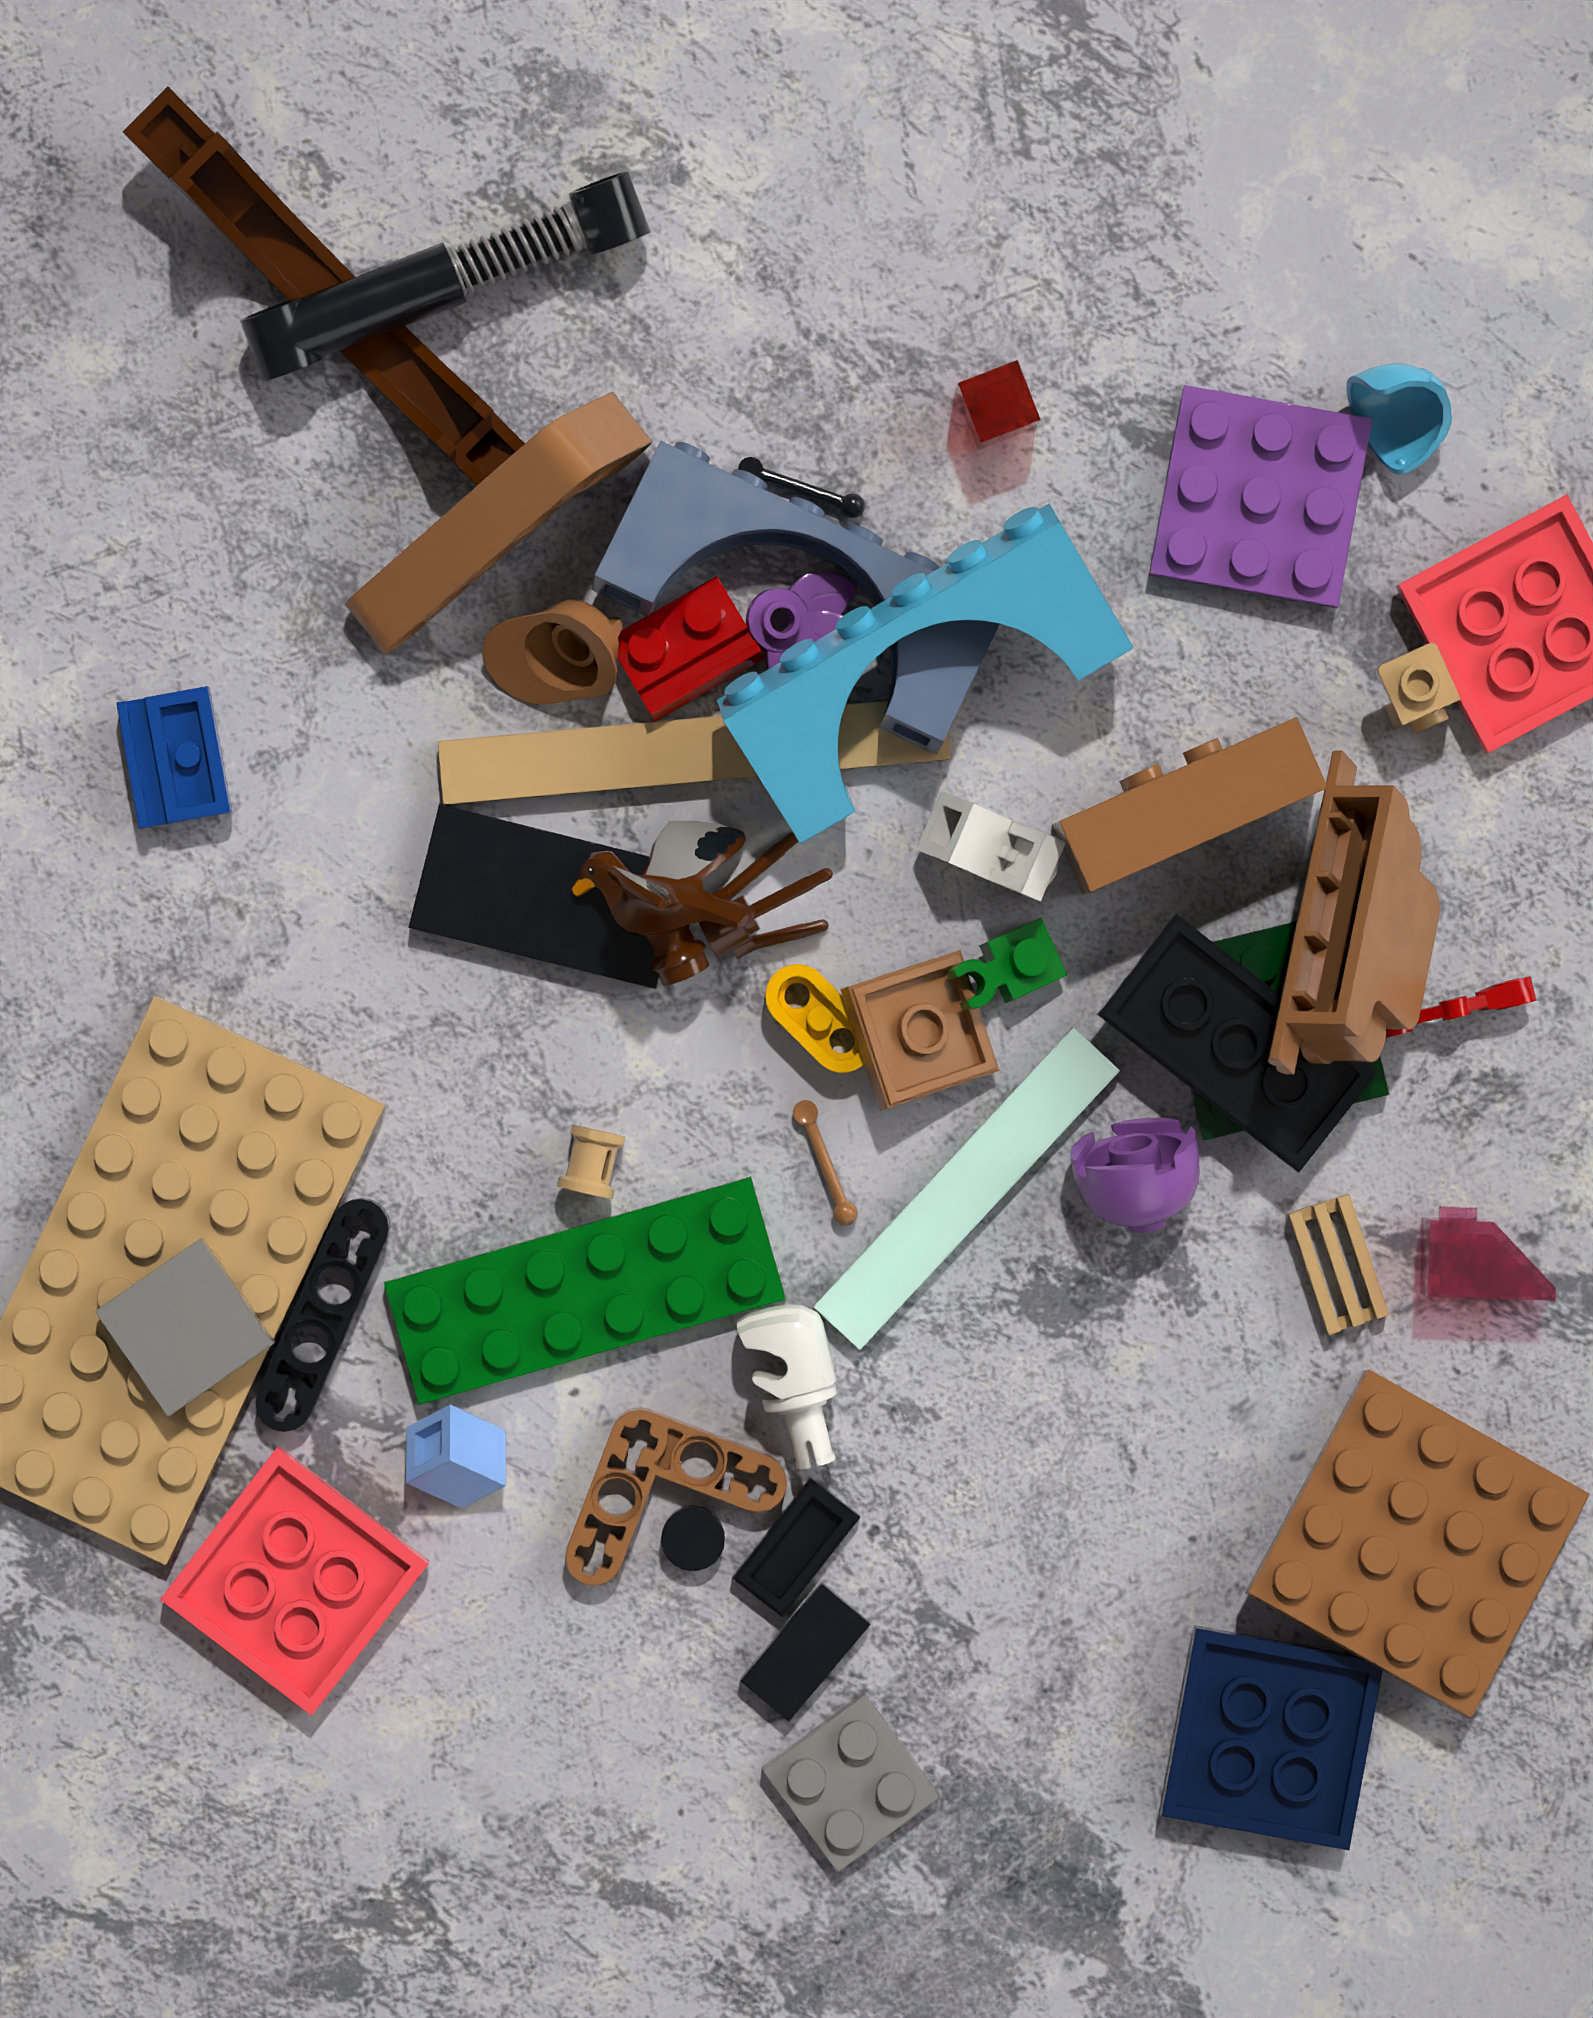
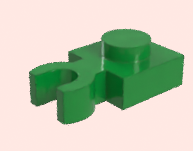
M1042 917L979 945L986 963L970 959L952 966L946 972L948 980L966 974L976 981L977 991L975 995L959 1003L963 1011L973 1010L989 1003L994 997L997 987L1004 1002L1008 1003L1067 976Z

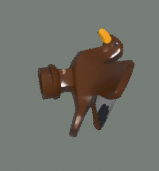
M669 821L653 843L648 864L641 875L631 873L612 851L593 852L581 867L580 876L572 888L576 896L586 893L593 887L600 889L616 923L632 934L647 937L653 946L654 958L650 963L651 970L657 972L663 986L686 980L709 966L704 953L706 945L701 940L694 938L689 925L709 921L733 928H742L752 920L756 912V907L719 899L703 890V879L730 859L743 846L746 836L743 831L735 828L700 821Z

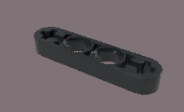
M358 1198L348 1201L337 1210L329 1225L257 1392L255 1402L257 1414L262 1422L272 1430L286 1432L297 1429L309 1419L318 1402L389 1237L391 1228L389 1215L382 1205L372 1199ZM362 1209L373 1213L370 1224L379 1229L376 1238L365 1237L360 1242L355 1254L356 1256H366L368 1258L364 1269H361L358 1264L349 1258L329 1255L333 1242L342 1250L346 1249L352 1230L343 1225L345 1217L347 1215L357 1217L362 1212ZM327 1268H343L353 1278V1294L347 1301L338 1304L331 1303L325 1300L319 1293V1276ZM312 1325L319 1327L328 1337V1351L319 1361H304L297 1356L293 1349V1337L297 1330L303 1326ZM282 1360H285L288 1365L297 1371L317 1374L314 1386L303 1378L296 1390L295 1400L303 1404L302 1411L300 1413L291 1411L284 1419L274 1415L276 1404L268 1400L270 1391L280 1393L286 1387L292 1374L279 1372Z

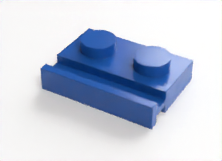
M205 686L144 697L137 700L116 702L139 829L233 813L210 687Z

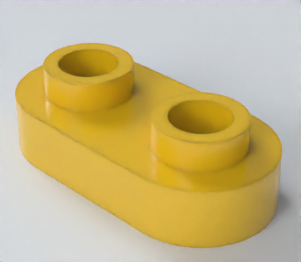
M792 964L774 973L767 984L765 993L766 1004L771 1015L828 1070L847 1073L862 1067L864 1061L842 995L817 970L807 965ZM800 983L809 990L810 998L804 1007L792 1008L786 1003L785 991L791 984ZM846 1028L854 1035L855 1042L850 1051L838 1053L832 1049L830 1036L836 1029Z

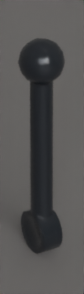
M755 457L744 458L738 466V469L749 472L764 482L838 507L844 516L848 518H857L865 510V502L858 494L851 493L842 496L765 469L760 460Z

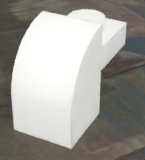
M941 791L916 850L1041 902L1047 886L1052 882L1057 873L1059 858L1066 842Z

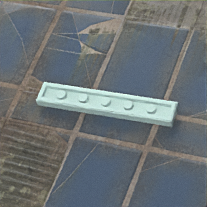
M1072 1027L822 1295L813 1307L861 1350L1120 1070Z

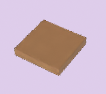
M961 950L840 989L880 1111L1000 1071L980 1009L963 1011L959 1004L975 995L969 975L964 974L952 980H948L946 972L952 966L964 961Z

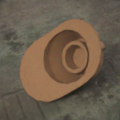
M573 599L562 601L541 613L514 617L495 624L484 638L482 656L485 667L500 688L512 697L531 704H555L606 695L616 683L617 665L615 661L619 647L618 636L623 628V623L620 617H606L596 607L584 601Z

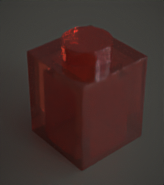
M1018 360L957 384L955 393L977 450L1035 429L1041 421Z

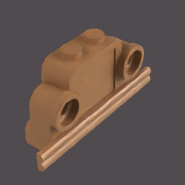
M1335 750L1331 755L1326 779L1328 788L1324 790L1268 1059V1062L1276 1066V1070L1283 1074L1295 1073L1299 1048L1304 1058L1312 1064H1330L1333 1061L1374 1062L1382 1053L1386 1029L1414 1028L1421 1012L1439 921L1440 903L1438 893L1430 881L1419 871L1421 864V840L1417 827L1410 820L1409 807L1405 797L1394 785H1354L1357 766L1342 750Z

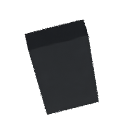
M810 1476L736 1570L732 1579L783 1617L860 1519V1514Z
M821 1581L742 1675L740 1682L789 1722L871 1625L870 1621Z

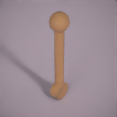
M800 1101L793 1109V1117L797 1123L804 1125L835 1203L833 1218L840 1225H851L857 1219L858 1211L852 1202L847 1201L815 1121L818 1116V1109L811 1101Z

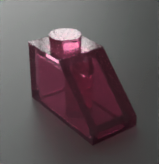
M1439 1206V1218L1422 1217L1421 1294L1427 1297L1556 1300V1287L1495 1222L1487 1219H1477V1207Z

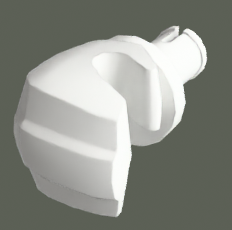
M792 1304L768 1307L746 1314L737 1321L738 1333L745 1348L770 1352L774 1356L784 1359L787 1364V1371L784 1373L758 1369L752 1374V1381L755 1385L769 1392V1394L761 1398L764 1411L785 1415L796 1459V1469L811 1468V1463L815 1459L817 1466L834 1461L836 1457L832 1451L821 1406L827 1403V1399L837 1395L836 1376L821 1317L818 1312L810 1308Z

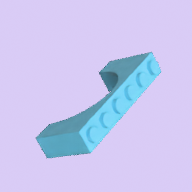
M1050 503L1040 509L1029 507L1017 512L1004 523V530L983 543L980 540H973L963 544L947 558L948 563L927 576L924 573H918L904 579L893 588L890 598L871 609L868 606H862L848 612L836 623L834 631L815 642L812 639H806L794 644L781 655L780 663L759 675L757 672H749L738 677L726 687L725 695L717 699L724 723L800 844L856 812L849 792L842 780L839 768L838 733L841 717L847 699L862 673L877 656L899 639L919 629L948 621L981 620L1000 623L1029 634L1045 644L1063 660L1078 681L1134 648Z

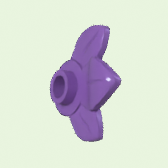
M813 572L801 576L789 589L771 588L759 593L751 601L747 609L746 625L758 646L765 649L767 669L780 663L781 655L794 644L806 639H812L815 642L834 631L836 623L843 617L841 614L855 593L856 585L846 577L838 574ZM777 608L785 610L789 618L788 625L782 632L775 631L770 623L771 614Z

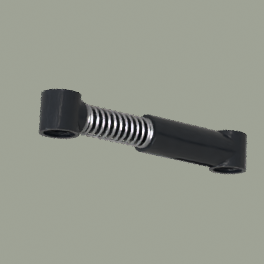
M624 171L578 188L569 193L570 201L567 204L563 203L560 208L555 206L554 214L545 210L541 219L538 215L534 214L533 222H529L524 218L520 227L513 222L510 231L502 226L501 234L498 235L496 232L491 231L489 239L481 235L480 242L478 243L470 239L469 246L465 247L464 244L460 243L458 251L451 247L449 249L446 248L442 242L313 294L276 304L241 319V326L263 381L292 373L316 363L324 356L466 303L465 295L467 288L472 293L475 290L474 286L477 284L484 289L485 281L488 280L495 285V277L500 276L502 280H506V273L511 272L513 276H516V269L519 268L527 272V265L532 264L533 267L537 268V261L543 260L544 263L548 264V257L553 255L558 260L559 253L563 251L565 255L569 256L570 248L573 251L580 252L583 248L587 249L588 247L591 254H596L626 244L650 233L649 225L629 172Z

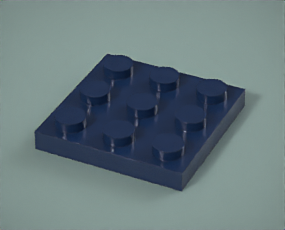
M1194 1625L1160 1807L1161 1816L1350 1850L1383 1671L1354 1654Z

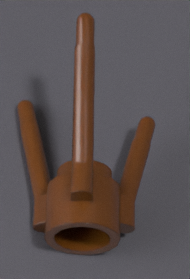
M793 831L773 845L725 887L711 894L719 899L749 905L744 896L732 900V898L799 842ZM823 868L749 905L756 907V912L752 920L742 928H733L709 921L698 922L716 957L719 958L733 951L736 958L739 959L760 948L826 931L829 924L826 920L821 919L754 936L750 935L760 930L756 918L830 880L833 872L829 868Z

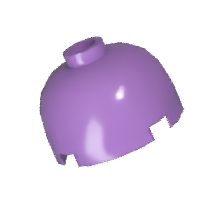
M1148 1117L1111 1124L1112 1131L1118 1136L1104 1138L1096 1143L1093 1131L1082 1136L1071 1148L1072 1170L1080 1197L1097 1217L1118 1226L1128 1227L1130 1231L1135 1233H1148L1165 1226L1167 1219L1177 1215L1193 1199L1199 1183L1200 1154L1196 1131L1192 1127L1185 1134L1182 1133L1181 1123L1178 1120Z

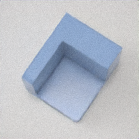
M451 1404L406 1427V1483L457 1507L468 1506L505 1487L506 1434L504 1430Z

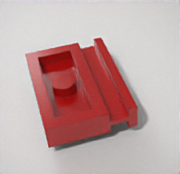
M718 576L713 577L654 611L650 617L646 616L621 630L618 636L617 658L654 722L765 659Z

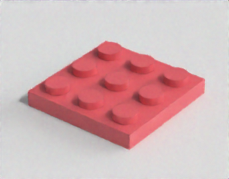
M1567 494L1396 586L1425 643H1435L1438 646L1461 698L1457 702L1485 754L1593 698V542Z
M278 1446L160 1600L312 1716L430 1561L282 1447Z

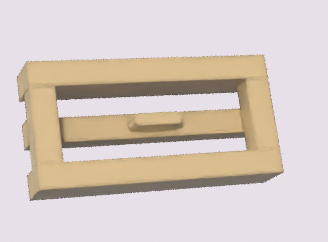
M1344 1194L1287 1213L1326 1334L1332 1335L1341 1332L1343 1329L1365 1324L1367 1321L1389 1316L1350 1195ZM1336 1211L1340 1212L1370 1306L1360 1309L1329 1215ZM1315 1218L1347 1310V1314L1336 1317L1305 1223Z

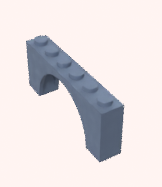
M660 441L594 575L592 590L650 617L658 601L669 587L689 569L705 559L738 547L779 545L807 551L834 564L846 573L863 590L873 606H876L890 598L893 588L904 579L918 573H924L927 576L940 567L934 561L920 554L906 552L905 556H902L881 546L883 540L877 534L864 527L850 524L845 529L824 519L825 512L808 500L799 497H791L790 501L784 500L766 491L768 485L762 479L749 472L734 469L732 474L715 467L709 464L710 457L693 445L676 442L674 446ZM981 620L948 621L919 629L889 646L892 662V680L886 712L879 728L937 755L1000 623Z

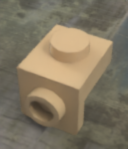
M1435 643L1426 644L1377 668V674L1390 700V703L1383 707L1393 729L1409 723L1413 733L1416 734L1449 719L1444 707L1461 700Z

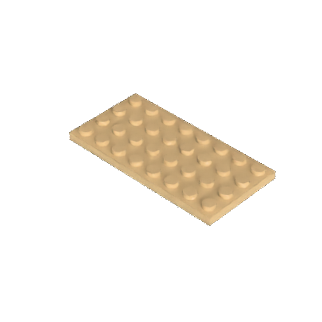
M154 996L0 1320V1487L157 1562L167 1565L272 1345L167 1417L95 1311L203 1237L275 1341L386 1104L159 996Z

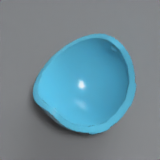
M1391 363L1369 368L1349 377L1347 380L1346 392L1351 412L1356 416L1373 418L1368 446L1381 463L1392 473L1398 475L1406 474L1420 466L1434 453L1447 436L1452 422L1451 404L1445 386L1429 370L1409 364Z

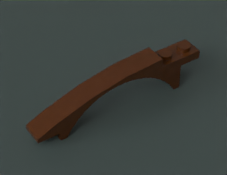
M169 86L122 132L288 300L305 297L355 277L266 185L218 131L214 133ZM406 326L340 350L476 486L525 444L477 393L449 369Z

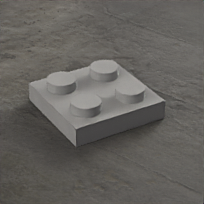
M865 1692L762 1767V1771L837 1872H840L940 1798V1793Z

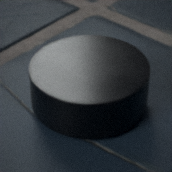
M696 1505L685 1506L673 1512L666 1520L661 1535L662 1548L668 1560L676 1567L687 1571L703 1570L714 1564L720 1557L725 1543L724 1528L717 1515L705 1507Z

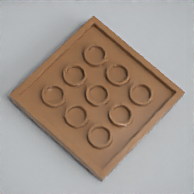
M1368 1369L1361 1375L1245 1594L1463 1717L1472 1718L1590 1494Z

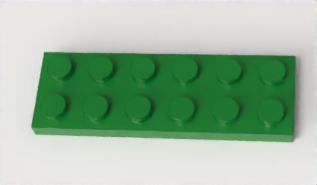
M751 1176L384 1282L419 1405L786 1300Z

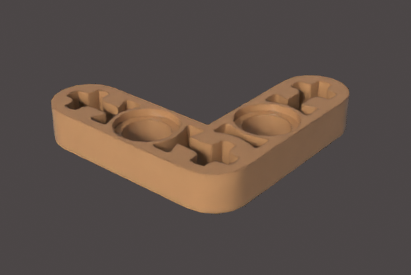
M642 1407L628 1409L618 1417L613 1425L568 1542L565 1555L567 1569L576 1580L592 1586L605 1584L616 1576L621 1568L655 1476L670 1480L748 1511L763 1512L771 1510L784 1497L787 1486L785 1469L771 1455L652 1409ZM640 1419L651 1423L650 1434L658 1438V1443L655 1447L644 1446L641 1449L636 1462L638 1467L649 1468L644 1479L628 1468L608 1465L612 1454L624 1462L630 1440L621 1435L622 1430L625 1426L635 1428ZM698 1441L712 1446L718 1458L714 1471L708 1476L701 1478L692 1477L686 1473L680 1461L684 1448L690 1443ZM730 1451L742 1456L735 1465L736 1469L747 1473H755L759 1465L768 1467L769 1480L777 1484L774 1492L763 1491L758 1500L752 1499L747 1496L748 1485L732 1477L730 1478L729 1490L717 1487L716 1484L726 1471L728 1452ZM619 1478L631 1484L636 1495L635 1503L631 1509L625 1513L613 1514L601 1506L598 1494L599 1489L606 1481ZM589 1514H592L606 1525L626 1527L622 1538H619L610 1531L605 1543L604 1553L613 1558L609 1566L599 1564L594 1573L583 1569L584 1558L576 1554V1549L579 1545L590 1547L598 1530V1526H588L585 1524Z

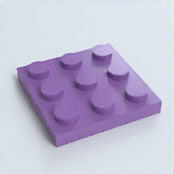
M1184 385L1149 575L1337 609L1339 607L1373 418Z

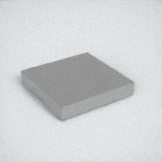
M203 1237L95 1311L167 1417L275 1343Z

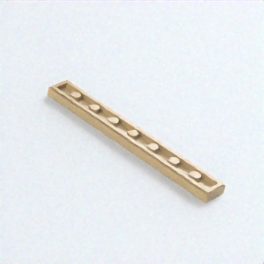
M888 701L845 705L838 733L840 770L951 760L949 732L936 755L879 728L886 712ZM722 716L438 741L443 805L758 777L724 723Z

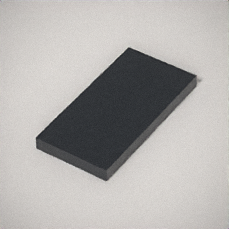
M439 804L408 928L653 989L657 988L659 980L657 972L651 970L650 963L654 958L653 946L647 937L632 934L616 923L600 889L593 887L580 896H576L572 891L573 885L580 876L581 867L593 852L612 851L631 873L637 875L643 874L648 864L649 856Z
M1178 914L1172 917L1096 1014L1298 1173L1378 1073L1366 1062L1333 1061L1330 1064H1312L1304 1058L1300 1048L1295 1073L1283 1074L1277 1071L1276 1066L1270 1064L1268 1059L1281 995Z

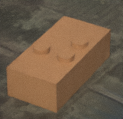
M1298 718L1290 719L1224 749L1218 738L1183 752L1187 763L1186 766L1165 775L1159 763L1119 781L1124 793L1052 824L1058 839L1066 842L1063 850L1082 894L1095 891L1327 789L1328 786Z

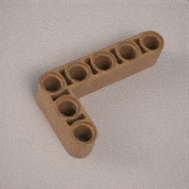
M610 392L560 416L528 440L347 600L345 606L383 654H388L419 631L569 499L622 470L641 455L652 444V440L614 392Z

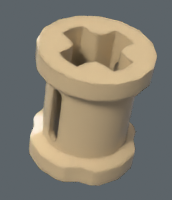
M572 1125L570 1134L574 1137L569 1164L566 1175L558 1178L557 1187L613 1199L615 1190L609 1184L617 1150L624 1146L626 1137Z

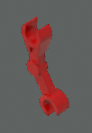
M1531 976L1493 984L1475 992L1473 997L1467 998V995L1438 1002L1439 1005L1421 1009L1417 1024L1440 1018L1443 1021L1470 1015V1011L1477 1009L1479 1011L1501 1010L1537 1001ZM1413 1028L1386 1029V1038L1412 1032Z

